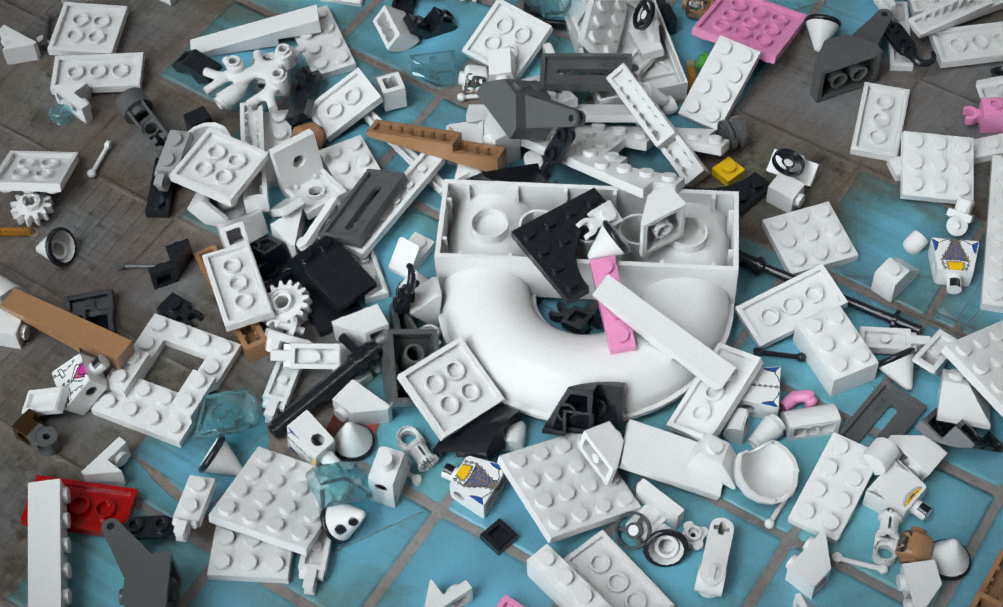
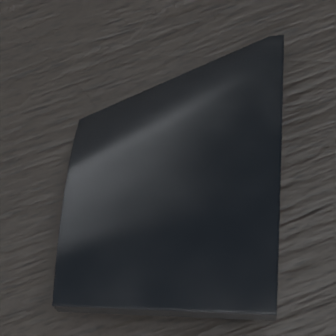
M270 235L250 243L266 292H271V285L275 288L279 287V281H282L284 285L289 280L294 281L289 263L290 258L284 242Z
M112 288L64 296L65 311L117 334L115 294Z
M591 382L569 386L544 425L542 433L566 436L567 432L583 434L587 429L610 421L621 434L623 431L625 383Z
M499 404L442 441L439 440L433 449L434 454L441 456L446 452H456L457 457L488 458L506 449L503 429L521 421V411Z
M937 408L915 427L931 440L947 446L1003 452V444L989 431L981 437L963 419L956 425L936 420Z

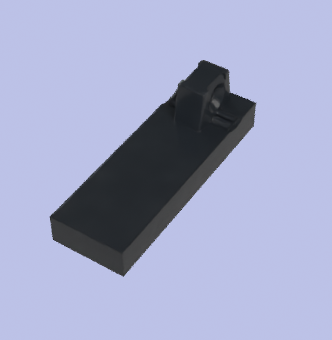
M305 66L297 69L295 78L298 81V85L285 119L290 126L309 119L323 77L319 70L310 72Z

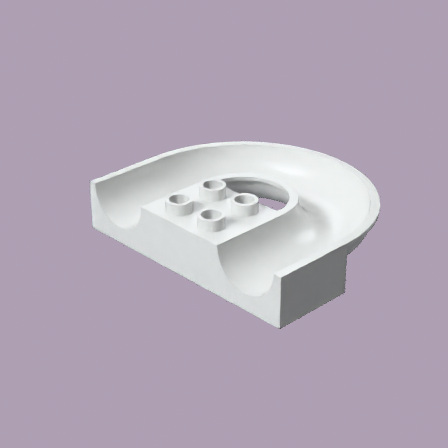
M444 179L434 259L436 277L438 278L442 295L438 319L445 344L447 345L461 336L505 398L501 404L520 410L521 413L538 419H549L569 386L591 382L625 383L623 421L644 416L673 403L687 393L697 376L675 358L670 360L635 330H633L636 351L610 355L605 332L598 334H573L556 329L544 320L538 310L536 297H562L512 239L511 231L595 188L606 201L610 200L623 219L615 228L629 245L631 253L629 255L615 256L621 284L708 348L714 350L718 343L726 345L733 323L739 271V191L681 189L677 194L686 203L684 236L641 257L639 254L640 229L648 194L644 198H640L615 186ZM585 227L579 237L576 261L581 276L589 286V294L579 299L597 300L592 296L595 288L589 266L588 253L599 231L597 230L591 238L586 240L584 235L589 232V228Z

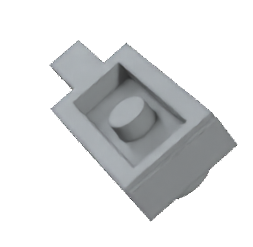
M170 130L154 174L153 184L159 191L168 192L171 184L170 173L190 150L194 139L191 132Z

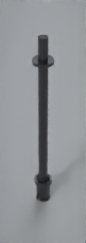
M739 250V266L753 271V274L757 276L765 273L785 282L797 276L769 265L765 257L760 256L758 258ZM844 295L848 301V307L890 323L889 328L898 326L911 329V332L917 334L920 333L922 325L900 317L901 310L898 309L892 314Z

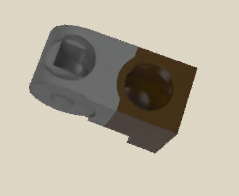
M30 408L11 426L17 439L44 456H54L61 450L62 444L57 431L52 427H44L40 423L37 413Z

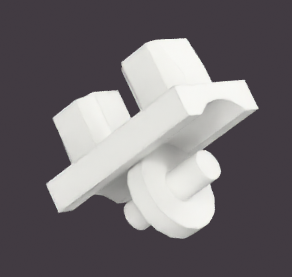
M958 197L955 208L948 209L946 215L952 217L948 219L946 227L951 235H963L968 229V223L974 222L975 215H972L971 212L975 201Z
M291 317L289 323L280 321L279 328L287 330L286 333L266 328L264 334L267 337L265 350L268 352L271 349H281L283 342L313 343L308 339L294 336V332L303 335L305 330L304 327L297 326L296 317Z

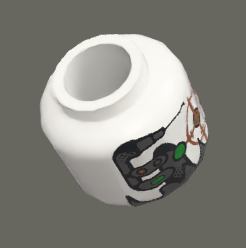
M468 64L464 71H459L458 85H462V90L466 94H476L482 82L491 81L488 69L485 66Z

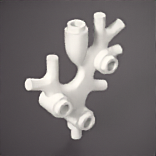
M282 43L276 47V58L272 60H264L261 50H255L253 52L254 64L246 68L242 58L237 55L225 56L222 59V63L226 66L227 70L221 72L208 67L204 68L203 75L214 80L203 87V90L209 95L224 84L233 82L232 85L216 94L217 97L214 98L216 105L221 110L224 108L228 109L244 96L252 80L263 79L266 82L265 88L245 102L251 109L260 102L265 101L269 111L276 112L278 110L275 100L276 94H286L291 88L285 70L292 69L296 65L299 55L307 51L303 43L295 48Z

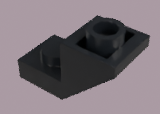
M433 7L425 18L407 13L403 18L410 33L424 39L436 37L454 31L457 28L452 13L437 7Z
M197 49L185 51L171 65L176 72H189L198 84L211 83L214 80L203 75L205 67L220 71L223 68L220 63Z
M189 239L165 246L169 261L147 268L155 290L179 281L193 258Z

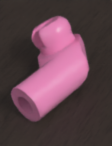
M810 389L792 391L779 402V409L781 411H788L801 402H804L806 407H812L818 402V399L814 395L815 392Z

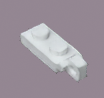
M861 326L859 328L860 336L872 353L895 354L909 347H914V355H916L930 340V336L917 335V333L911 332V329L868 326Z
M290 342V344H284V349H271L270 361H283V367H290V369H336L341 365V343Z
M276 361L262 396V408H266L264 411L266 423H270L279 414V411L282 412L288 407L302 369L283 367V361Z
M189 476L173 515L172 524L175 526L173 533H175L176 541L187 542L191 529L201 527L216 488L215 478Z
M322 531L307 556H300L298 570L299 579H304L302 585L304 594L315 595L317 580L323 581L324 575L326 576L333 541L326 536L324 531Z

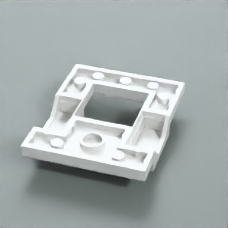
M154 314L133 345L135 352L120 370L113 366L105 378L107 389L96 400L91 411L93 415L181 448L195 426L199 407L209 392L218 390L242 352V346L236 342ZM165 345L204 359L198 371L192 370L179 392L143 380Z

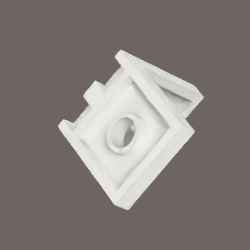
M310 129L269 149L281 193L286 198L301 196L304 201L302 206L303 213L308 220L318 216L330 197H337L340 202H343L348 196V192L323 168L315 135ZM300 155V159L293 163L294 158Z

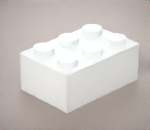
M841 306L796 323L793 341L799 351L806 355L807 363L829 397L875 380L879 362Z

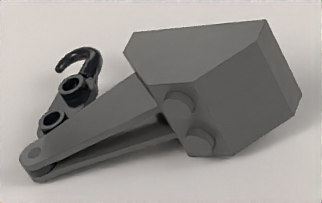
M880 9L852 35L843 34L824 41L815 62L810 95L816 103L863 88L865 82L877 83L883 53L880 46L884 37L887 38L896 52L907 57L916 66L929 67L933 65L937 60V55L935 51H931V58L929 60L921 59L917 55L916 44L900 23L892 21V12L888 9Z
M500 79L482 82L476 94L510 139L545 141L551 130L557 129L550 143L545 148V159L540 167L543 183H548L547 175L550 169L562 161L575 140V128L582 127L585 124V113L582 110L551 100V96L545 90V86L537 80Z
M411 263L406 265L408 269L407 284H403L401 288H398L397 297H393V301L389 306L392 329H387L384 334L382 357L383 391L390 408L416 407L398 381L397 376L439 350L438 329H417L407 312L410 310V303L415 301L416 274L415 268Z
M166 515L132 517L122 524L115 518H109L102 523L101 530L124 577L123 589L119 590L120 605L124 607H179L182 578L172 552L162 551L152 554L138 541L165 539L175 534L173 533L175 527L172 524L173 518Z

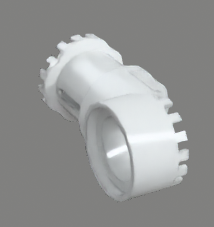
M408 425L399 429L397 432L398 448L406 452L408 456L413 457L418 464L417 469L419 471H429V467L432 469V465L435 466L439 458L436 454L431 453L426 446V440L415 427H409ZM404 435H413L416 438L410 444H405L401 441Z
M886 509L878 514L880 524L879 530L875 533L872 560L876 565L885 564L891 567L896 562L895 548L899 539L898 528L903 518L895 510L893 512L889 510L888 512ZM880 549H887L892 553V557L885 559L880 557L877 552Z

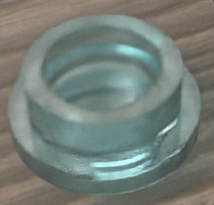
M57 104L49 109L48 116L56 125H63L70 120L71 110L65 104Z

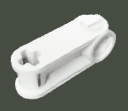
M716 518L711 522L702 563L699 565L694 591L699 592L705 598L722 596L727 572L726 566L734 534L733 523L726 518Z

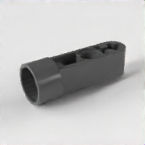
M133 87L125 90L116 100L117 110L127 123L135 124L152 148L161 156L164 148L162 146L165 145L169 134L152 113V102L140 88Z

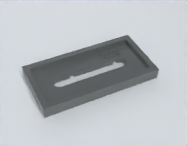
M541 53L539 82L545 86L546 91H615L606 79L608 75H559L557 73L571 71L613 72L622 63H625L632 72V54Z
M367 169L319 233L320 238L327 235L339 244L360 247L408 181L405 173ZM381 189L354 227L348 230L347 227L351 226L367 204V199H370L377 190Z
M883 379L837 434L860 443L862 438L867 435L885 411L889 408H894L897 413L876 438L883 437L888 439L891 435H907L926 412L927 405Z

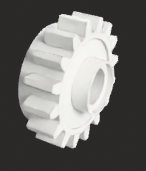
M289 280L286 285L279 281V287L275 288L271 285V292H267L275 316L263 321L269 329H276L280 332L287 331L279 328L280 321L289 323L291 317H296L297 326H300L308 320V314L312 312L309 305L313 301L309 297V292L299 282L294 284L292 280Z

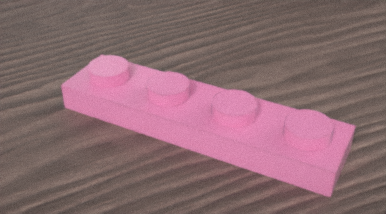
M615 256L589 260L595 289L607 274L621 283ZM598 301L610 355L636 351L632 328Z

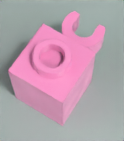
M981 98L978 109L972 106L964 107L962 114L969 115L965 116V125H973L977 122L979 133H1003V98Z

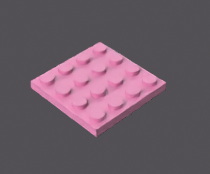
M716 0L693 26L691 35L713 43L717 42L720 35L760 51L762 55L760 59L763 62L775 64L805 25L804 18L807 15L766 0Z

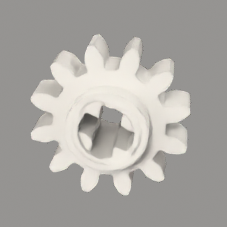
M36 191L24 193L22 196L15 195L17 202H10L13 219H17L19 225L26 222L27 227H30L35 222L39 226L41 224L40 220H49L47 213L54 212L51 196H47L46 192L38 194Z

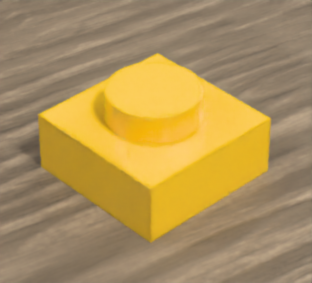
M728 156L712 168L711 174L725 186H728L745 175V169Z

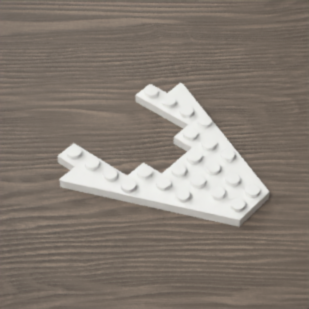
M592 123V125L584 124L582 127H576L574 130L576 133L575 140L560 162L640 198H644L652 190L662 188L668 184L676 193L685 187L684 177H679L672 172H654L651 168H632L631 165L627 164L628 157L619 156L618 152L624 147L647 151L655 145L641 126ZM676 128L693 151L721 156L730 147V140L722 139V136L716 135V129ZM552 129L545 141L521 140V146L544 156L545 148L550 143L557 129Z

